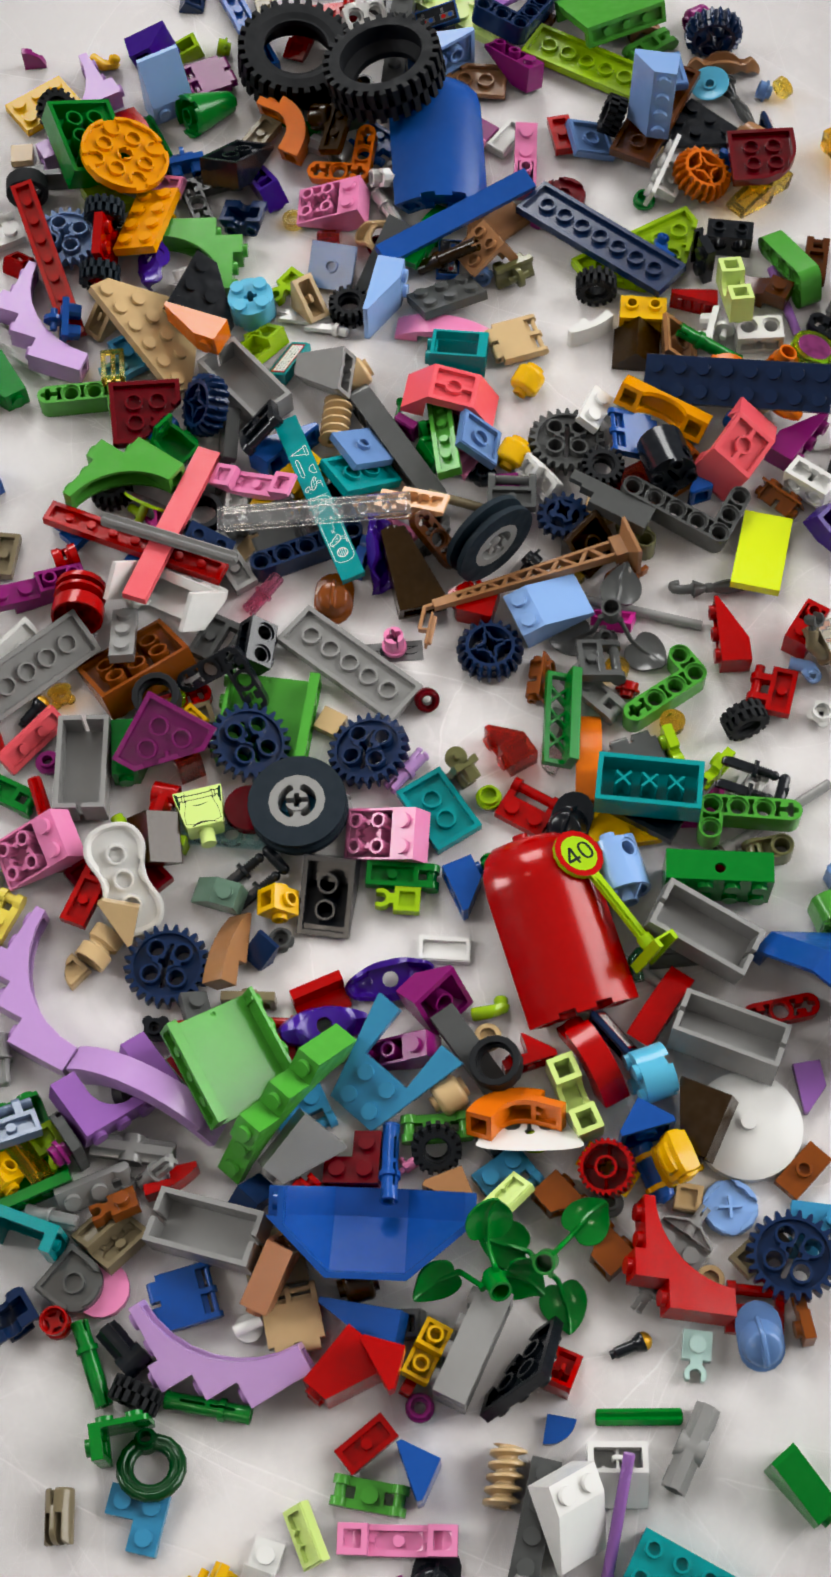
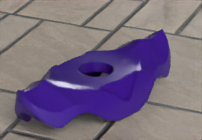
M162 241L157 253L140 254L138 257V275L142 284L149 291H153L152 285L162 280V267L170 261V252Z
M368 514L369 524L366 536L367 564L370 568L373 585L372 595H379L391 589L380 544V530L391 525V522L381 516Z
M408 957L379 961L367 966L354 975L346 983L345 991L349 997L358 1001L374 1002L378 993H382L391 1002L401 1000L396 990L416 972L434 969L435 967L429 961ZM393 971L397 974L398 982L395 986L387 987L384 985L383 975L386 972Z
M333 1005L310 1008L284 1021L279 1027V1034L286 1045L301 1047L321 1034L317 1029V1021L320 1018H326L330 1021L331 1026L337 1023L355 1037L359 1035L368 1014L360 1010Z

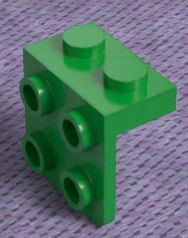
M142 1409L125 1412V1417L113 1419V1415L95 1418V1423L87 1424L89 1439L84 1440L86 1457L91 1458V1461L101 1469L113 1467L110 1437L136 1432L143 1428H155L154 1419L148 1413H143Z

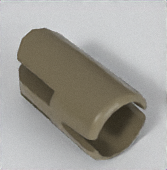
M56 1487L55 1490L48 1488L45 1491L44 1546L74 1544L75 1489L72 1487Z

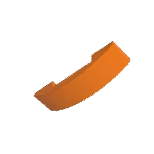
M581 716L580 755L576 763L575 792L585 794L594 803L599 751H602L601 717Z

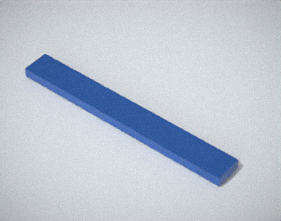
M525 168L384 240L375 246V250L378 255L404 259L533 191L536 185Z

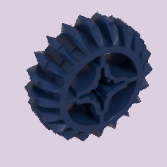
M711 6L709 10L703 8L701 13L695 12L694 17L689 18L685 26L684 37L687 48L691 50L692 54L698 53L700 58L702 56L707 57L715 51L732 52L736 50L742 40L743 27L741 26L740 17H737L736 12H731L729 8L723 10L721 6L718 9H714Z
M198 373L197 376H193L192 382H188V389L184 391L185 397L182 399L184 402L181 407L183 410V423L187 430L197 437H213L214 434H218L220 429L224 427L223 422L227 421L226 415L229 412L228 405L230 401L228 397L230 392L227 391L228 385L225 384L224 379L220 378V376L212 373Z
M491 618L488 623H484L480 619L478 626L471 623L470 630L464 629L463 636H459L458 646L456 647L457 660L459 664H462L463 672L468 671L470 678L477 675L479 682L483 678H487L489 684L492 678H496L498 682L501 681L502 676L509 679L511 672L516 673L518 670V665H521L522 655L524 654L523 641L518 637L517 630L511 631V625L503 626L501 620L497 624L493 623ZM482 640L481 643L475 645V647L472 648L474 644H476L478 641ZM509 653L503 660L498 662L499 658L504 657L505 654Z

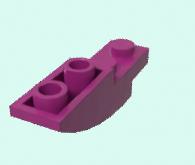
M81 562L34 572L32 579L0 585V612L15 609L16 614L53 603L57 578L62 573L70 570H84Z

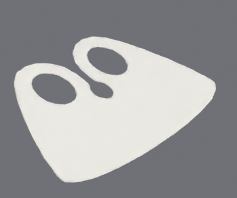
M523 1123L516 1130L502 1129L492 1141L479 1138L476 1146L480 1148L505 1151H556L576 1149L584 1146L581 1138H578L575 1131L567 1124L562 1132L554 1129L543 1130L538 1125L531 1124V1128L535 1132L527 1134L525 1130L528 1126L526 1123Z

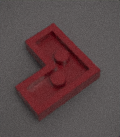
M355 1131L352 1156H334L324 1162L323 1186L379 1187L383 1132Z

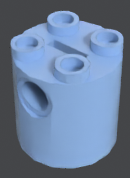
M614 832L604 833L599 836L600 841H597L602 850L604 860L599 872L627 908L634 906L639 902V898L647 894L651 889V883L633 833L614 835Z

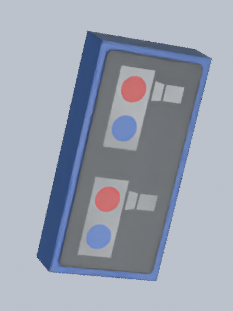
M455 0L415 13L416 20L419 17L423 18L425 24L429 22L432 25V29L435 28V30L461 22Z
M440 239L438 251L441 252L462 242V240ZM457 259L445 264V267L440 270L436 268V280H450L459 275L460 261Z

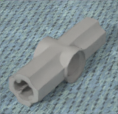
M129 1132L124 1133V1135L109 1134L108 1138L101 1144L89 1146L90 1157L116 1160L118 1162L126 1161L131 1167H141L143 1164L148 1165L152 1161H159L167 1153L173 1154L176 1159L177 1144L148 1139V1137L138 1133Z
M697 1400L685 1430L682 1429L672 1452L673 1458L662 1479L661 1486L667 1490L685 1497L697 1467L700 1468L710 1445L708 1442L719 1419L720 1411L715 1407Z

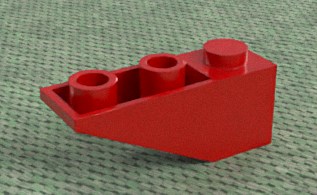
M714 596L713 604L708 606L709 620H713L714 627H711V641L716 642V649L713 651L714 663L719 665V673L749 672L752 663L750 637L719 596Z

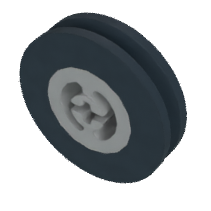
M501 495L486 502L475 510L454 534L446 553L448 564L457 570L458 574L466 581L480 580L492 574L515 554L526 539L532 525L531 512L522 506L520 501L513 495Z
M292 756L270 764L256 777L248 795V813L256 834L265 845L282 854L297 856L308 853L312 854L324 849L340 835L348 818L349 805L342 779L327 763L312 757ZM307 794L316 800L312 811H310L311 806ZM285 800L290 817L281 812V807Z

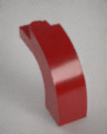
M578 1016L556 1028L558 1036L573 1051L581 1063L594 1096L605 1108L630 1096L616 1060L599 1032L588 1019L584 1021Z

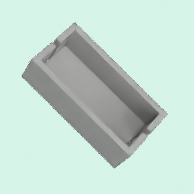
M234 336L228 339L219 353L221 366L218 365L217 355L213 353H208L197 360L200 374L212 373L224 379L225 384L228 385L227 391L230 392L228 397L230 404L228 406L241 409L240 418L246 424L269 399L278 405L281 418L294 410L292 393Z
M81 715L58 716L52 809L69 810L73 821H81V816H84L86 820H109L112 774L110 715H86L90 731H86Z
M671 878L662 887L653 905V909L642 926L654 938L673 929L678 938L669 948L733 985L745 976L754 958L753 954L758 950L766 933L764 929L674 878Z
M687 987L666 1047L772 1086L792 1025Z
M161 1186L153 1210L166 1223L164 1225L156 1216L150 1215L142 1240L155 1251L251 1276L262 1252L260 1245H265L266 1240L270 1236L273 1223L265 1216L267 1215L265 1211Z
M473 1285L466 1301L468 1302L466 1307L468 1311L466 1314L460 1313L454 1327L456 1329L454 1334L456 1337L454 1341L448 1340L442 1354V1362L444 1364L441 1369L436 1367L429 1384H431L430 1389L432 1390L434 1400L463 1414L466 1413L513 1307L514 1294L511 1293L504 1301L496 1302L490 1298L487 1290L481 1292L478 1287Z

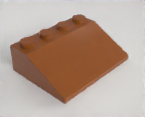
M159 618L137 631L135 662L109 663V648L82 663L76 670L102 708L115 720L125 716L135 708L131 700L132 689L142 676L151 672H161L169 675L177 683L178 675L184 669L195 664L196 661L189 646ZM164 685L150 687L144 693L142 701L148 691L158 695L169 689Z

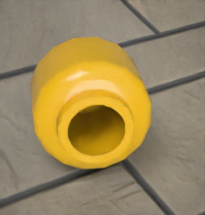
M532 362L519 365L510 380L514 388L513 393L522 399H525L526 396L535 397L544 384V371Z
M518 435L505 437L498 449L499 466L507 472L520 468L526 453H531L528 447L529 443Z

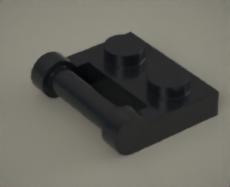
M269 399L239 431L241 449L250 457L256 452L258 445L275 427L279 428L283 424V420L279 416L278 405L273 400Z

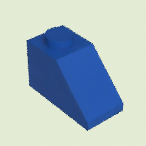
M471 854L442 866V877L463 921L470 916L481 889L484 873L479 861L474 862Z

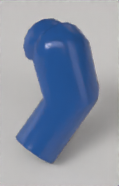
M662 232L659 233L657 238L654 239L653 245L677 258L676 254L668 250L667 242L669 241V236Z

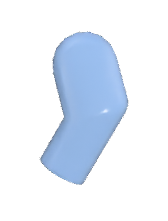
M795 657L790 658L788 669L800 671L811 684H816L821 680L822 674L813 661Z

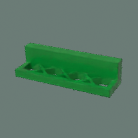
M572 666L568 673L551 670L545 673L542 765L572 769L579 760L582 667ZM552 679L564 681V690L559 693L553 687ZM555 700L563 707V712L560 715H557L551 708V703ZM555 722L563 730L559 738H556L550 731V726ZM555 745L562 753V759L549 758V749Z

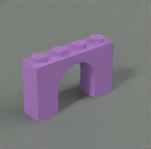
M144 1031L120 1044L119 1053L142 1061L180 1081ZM74 1071L52 1083L49 1089V1099L64 1117L85 1149L92 1144H101L112 1132L126 1129L134 1119L139 1116L146 1117L155 1109L154 1106L134 1096L118 1104L101 1102L89 1093Z

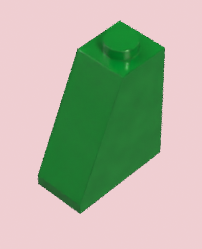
M0 350V406L10 412L29 403L30 399L23 382L3 351Z
M133 718L111 720L112 777L116 786L131 787L134 784H141L148 768L132 771L112 760Z
M792 1443L763 1472L814 1529L820 1524L826 1528L831 1523V1491L798 1447Z

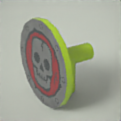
M128 490L124 492L126 497L140 504L138 507L131 503L127 507L128 512L135 516L134 521L143 523L149 508L163 513L166 509L165 505L151 498Z

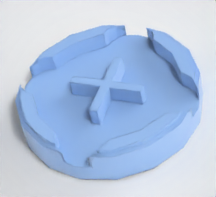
M720 1180L712 1184L703 1196L702 1204L705 1205L702 1214L707 1207L711 1210L704 1221L714 1232L722 1236L735 1237L744 1234L752 1228L758 1216V1204L756 1195L748 1185L739 1180Z

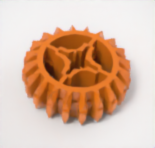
M697 146L693 148L688 147L678 155L672 167L673 183L679 185L678 190H683L684 196L689 195L691 200L697 199L699 203L705 201L707 204L711 201L716 202L726 193L730 186L731 173L728 171L729 166L724 165L725 159H720L719 154L715 155L712 153V149L707 151L704 146L701 148Z

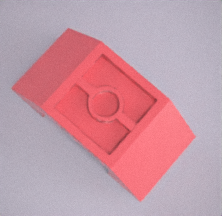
M435 363L408 375L400 411L423 416L426 403L460 412L466 408L493 426L499 396L482 375Z
M744 397L738 400L728 414L731 420L711 448L701 452L694 461L698 476L713 484L712 493L722 501H725L729 492L734 487L742 486L751 477L776 440L777 427Z

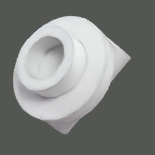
M250 1313L240 1316L235 1325L232 1326L236 1337L243 1343L256 1342L260 1339L264 1330L261 1318Z

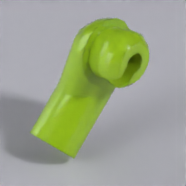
M503 995L496 996L492 1005L471 1008L472 1020L474 1022L487 1020L507 1013L510 1008L508 998Z

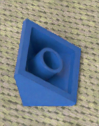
M638 1097L620 1130L618 1143L621 1142L630 1149L640 1142L658 1141L666 1131L674 1128L676 1119L674 1115Z
M404 1440L396 1441L418 1509L422 1508L442 1467L441 1458Z

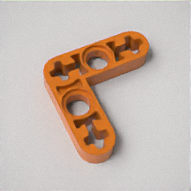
M366 124L358 129L351 163L312 162L307 168L310 181L314 184L322 185L349 178V171H351L350 177L357 176L360 172H363L364 174H361V177L367 185L369 183V170L373 169L378 141L375 128L372 125ZM367 134H371V135H369L368 138H367V143H368V144H365V139H364V137H366ZM366 151L369 153L366 159L358 158L361 152ZM337 170L345 171L342 177L336 178L333 176Z

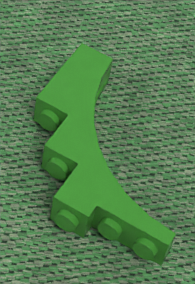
M336 1023L299 1047L289 1068L271 1079L260 1100L238 1115L229 1133L232 1139L218 1168L237 1185L244 1181L254 1162L277 1129L321 1080L347 1060L357 1039Z

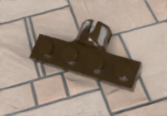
M357 79V81H356V82L363 83L361 79ZM334 103L313 104L309 108L310 111H308L307 119L312 130L324 131L318 148L320 154L341 155L352 120L348 118V115L343 116L340 110L335 108Z

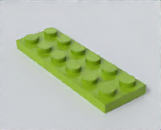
M544 23L539 25L521 49V51L533 55L536 59L544 62V67L605 93H615L628 99L630 97L634 62L598 46L589 49L586 46V41Z

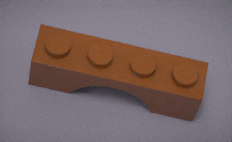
M556 1169L535 1188V1191L531 1194V1200L549 1219L562 1216L565 1208L572 1202L588 1196L584 1193L580 1195L574 1188L575 1183L566 1173L561 1175ZM611 1220L607 1236L599 1244L594 1245L589 1260L608 1282L622 1271L624 1257L634 1249L632 1242L626 1236L620 1237L613 1230L615 1226Z

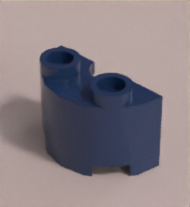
M226 200L219 217L220 223L225 227V233L228 235L243 234V236H257L268 208L267 201H252L251 205H246L241 200Z
M23 1287L13 1288L6 1293V1301L0 1305V1345L9 1339L12 1343L21 1339L35 1328L33 1322L39 1320L40 1316Z

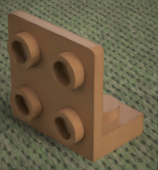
M483 219L462 241L464 242L476 236L479 242L471 246L481 244V250L468 254L458 260L473 277H476L497 255L502 260L506 257L509 261L517 259L518 255Z

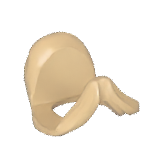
M386 220L364 222L356 231V244L362 248L368 247L372 251L375 245L372 240L373 233L377 228H383Z

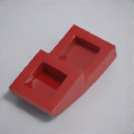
M303 36L289 37L283 58L303 63L315 40Z
M192 1161L177 1165L169 1171L170 1178L144 1184L143 1189L149 1203L156 1201L161 1186L181 1190L191 1183L200 1174L197 1162Z

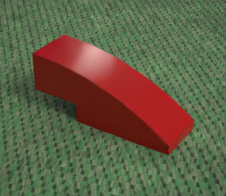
M671 966L626 1033L646 1046L655 1043L682 1003L687 987L691 988L695 980Z

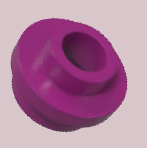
M44 751L38 755L35 765L41 774L47 776L54 775L56 752ZM52 760L50 764H44L45 761Z
M55 1140L51 1142V1147L47 1149V1153L59 1168L64 1164L68 1166L71 1163L69 1157L72 1156L69 1148L63 1141L59 1144Z
M419 1392L407 1399L405 1411L411 1421L419 1424L425 1423L434 1414V1402L429 1395ZM418 1403H422L426 1407L425 1411L421 1414L416 1413L414 1410Z

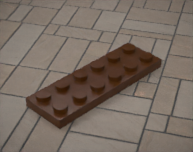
M684 66L689 86L686 90L675 91L670 131L699 81L701 71ZM626 118L609 148V155L650 169L666 139L646 137Z

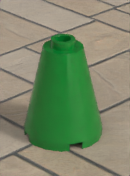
M229 91L184 93L179 95V100L175 102V112L179 124H184L186 128L184 133L190 138H197L236 111L237 99Z

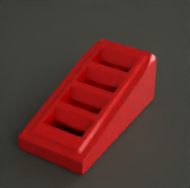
M671 289L670 308L701 315V313L712 312L713 306L718 305V290Z

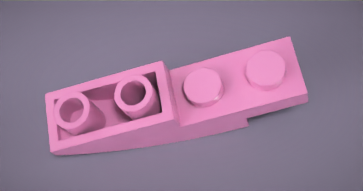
M516 122L513 173L525 168L536 185L538 123ZM531 192L523 195L522 197L516 200L525 199Z

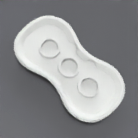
M111 822L95 828L87 835L83 845V856L86 864L99 880L104 898L140 904L134 937L144 935L143 931L149 933L153 931L154 926L158 927L162 922L164 902L146 873V846L141 832L128 822ZM102 912L104 923L115 930Z

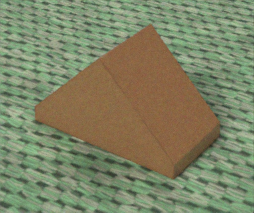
M462 1165L425 1179L422 1184V1190L473 1193Z

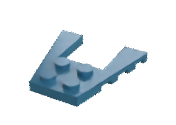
M378 993L330 1095L370 1131L377 1130L385 1122H388L400 1113L402 1109L416 1101L426 1091L447 1078L449 1074L464 1064L441 1045L408 1087L394 1077L368 1054L402 1012L399 1007L382 993Z

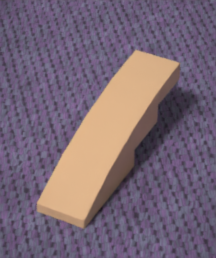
M406 486L403 487L402 492L382 488L380 494L368 493L359 495L353 507L357 515L362 516L374 514L383 518L409 519L415 511L428 510L434 517L443 516L449 503L450 495Z

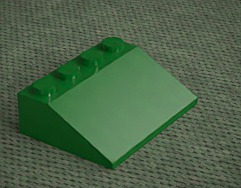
M109 99L46 102L41 121L69 189L91 188L101 184L96 182L85 169L79 150L82 136L89 125L100 119L106 121L114 120V117H116ZM121 153L122 159L129 157L126 153Z

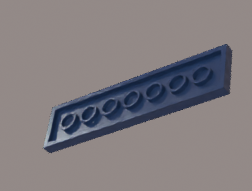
M543 181L516 206V213L657 298L686 271L687 264L546 181Z
M647 353L644 382L690 405L733 408L738 400L744 397L757 410L831 414V364Z

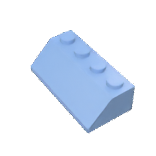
M635 48L627 118L646 137L668 140L681 54Z

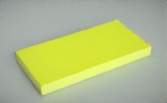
M745 510L729 587L779 596L793 519Z

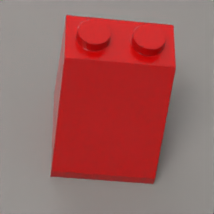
M350 1324L345 1327L303 1379L308 1399L319 1408L324 1404L328 1409H331L382 1382L360 1343L359 1337L362 1334Z

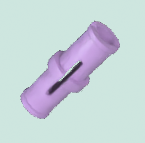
M418 747L409 757V760L403 762L405 768L397 769L398 776L391 775L389 783L384 781L383 784L387 790L392 788L390 792L396 794V791L408 779L412 780L415 777V772L429 760V756L425 751L421 754L422 748Z

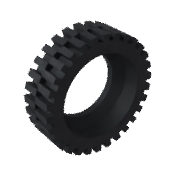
M277 0L271 2V8L264 4L260 7V13L257 10L252 12V19L247 17L245 26L241 27L240 35L238 36V74L243 87H246V92L249 96L254 94L256 102L259 96L265 98L272 97L280 102L282 96H285L298 106L303 116L304 110L310 111L309 108L313 104L333 103L324 77L322 64L316 69L304 73L287 72L279 69L269 61L265 54L264 46L280 37L303 36L319 42L329 51L328 45L330 42L335 43L334 38L338 34L344 36L342 30L348 27L347 23H342V17L339 14L333 17V10L328 7L326 11H323V4L319 2L316 7L312 6V0H306L305 4H300V0H294V3H289V0H282L281 5H278Z
M393 12L387 13V17L382 18V14L375 15L376 19L371 21L370 17L364 18L365 23L361 25L358 21L353 23L352 30L348 27L342 30L344 36L338 34L334 38L335 43L330 42L328 45L329 51L324 53L325 59L322 61V69L332 102L343 116L348 115V118L353 121L357 117L359 123H364L368 119L369 124H376V120L380 119L381 124L388 123V118H393L395 122L400 120L399 115L404 114L405 118L411 116V110L414 109L416 112L422 110V103L426 106L431 103L430 96L436 98L438 95L437 89H442L443 81L446 79V66L439 37L435 28L432 29V25L429 22L425 24V20L421 17L416 20V16L410 14L407 18L405 13L399 12L397 17H394ZM402 57L415 63L404 74L389 81L373 84L356 82L358 76L366 67L381 59Z

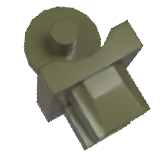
M519 252L517 253V259L506 264L501 261L493 263L492 269L498 290L515 283L518 287H523L526 285L525 279L535 275L532 265L533 256L530 253L524 256Z
M459 746L451 747L445 754V762L451 768L446 776L450 781L456 779L462 790L476 782V779L481 776L475 766V763L479 760L474 753L467 759L466 751Z

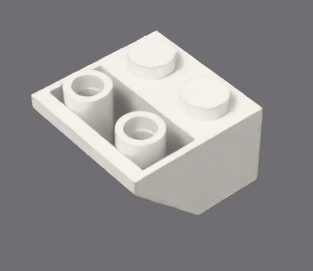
M587 1441L586 1461L595 1462L605 1491V1509L614 1508L623 1452L635 1454L626 1509H648V1441Z

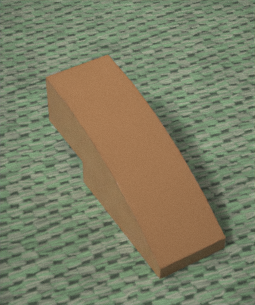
M247 912L229 917L221 927L209 951L202 984L216 990L236 986L238 966L247 964L251 913Z

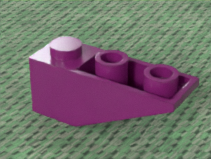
M495 39L493 42L484 45L486 51L512 86L525 93L542 88L544 62L536 59L533 55L521 51L519 47L508 44L504 39Z
M817 414L780 430L776 435L775 443L765 455L764 460L785 472L797 455L804 458V453L807 450L810 452L815 446L816 438L819 435L823 436L830 425L827 422L829 414Z
M427 1029L380 1039L368 1054L388 1071L421 1069L442 1045L441 1037Z

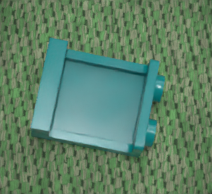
M0 1204L1 1245L10 1230L40 1240L41 1243L38 1250L52 1264L67 1248L70 1238L61 1226Z

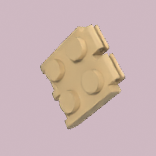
M534 314L491 324V329L485 330V332L489 333V347L492 348L491 352L496 363L504 362L506 366L549 353L548 347L542 341V332L537 329L535 324L536 318Z
M311 1280L307 1285L294 1288L285 1286L279 1296H285V1299L277 1300L272 1312L267 1316L262 1315L269 1351L275 1350V1352H279L301 1341L308 1352L322 1349L321 1339L326 1338L315 1281ZM307 1290L311 1291V1293L291 1297V1294L303 1292Z

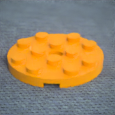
M114 117V120L106 121L100 119L89 125L82 136L79 150L81 161L94 180L118 193L136 194L150 191L164 180L169 166V154L162 145V139L148 126L124 117ZM121 153H126L129 157L122 159Z

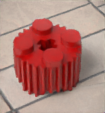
M601 1138L600 1141L595 1140V1144L591 1142L590 1147H585L586 1151H582L583 1155L578 1157L581 1161L577 1163L580 1167L577 1171L581 1174L579 1177L583 1180L582 1183L588 1190L599 1197L604 1196L605 1198H608V1196L614 1198V1195L619 1197L620 1194H625L630 1190L631 1185L634 1184L632 1180H636L634 1174L637 1173L635 1169L637 1164L632 1152L621 1142L618 1143L616 1139L611 1140L607 1138L605 1140ZM607 1161H611V1165L614 1166V1170L610 1171L609 1175H605V1172L601 1171V1166H606Z

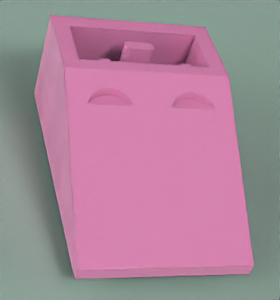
M361 175L302 189L299 193L296 224L298 227L346 232L357 230L364 222L369 221L371 192Z
M417 807L349 808L344 857L360 858L363 862L379 860L427 863L431 812Z
M49 808L0 839V866L10 891L62 871L84 858L83 845L67 809Z

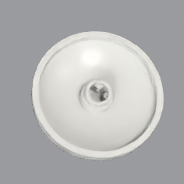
M737 1073L723 1075L707 1085L733 1095L739 1103L713 1164L706 1161L703 1162L720 1176L729 1180H739L742 1183L763 1182L782 1173L796 1157L803 1137L802 1116L791 1094L776 1081H773L772 1086Z

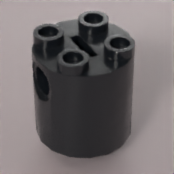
M668 424L655 426L647 430L640 437L637 443V451L650 484L674 496L679 490L697 479L698 474L695 462L683 433L678 427Z

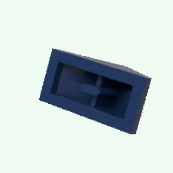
M258 1173L238 1185L228 1202L263 1211L269 1202V1185L273 1184L261 1173Z

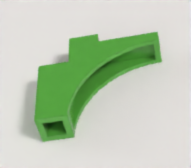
M211 217L171 218L163 236V243L169 251L193 257L198 250L217 262L226 297H228L230 285L234 281H238V279H235V275H239V267H244V258L249 255L248 244H244L243 234L222 235V227H218L217 218Z
M140 437L133 443H130L126 447L125 452L120 451L101 439L89 449L86 454L88 466L83 467L80 474L66 485L63 496L66 505L77 508L95 494L120 486H150L172 494L176 490L185 472L183 463Z

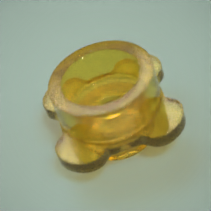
M58 683L48 690L47 695L52 699L51 705L56 709H60L66 704L72 705L75 703L76 698L71 694L70 684Z

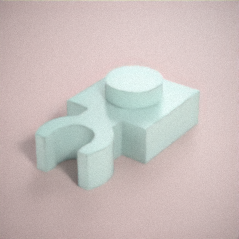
M683 1329L681 1360L689 1361V1365L683 1373L685 1382L689 1381L691 1371H697L700 1374V1383L703 1384L705 1382L707 1372L702 1363H711L713 1332Z

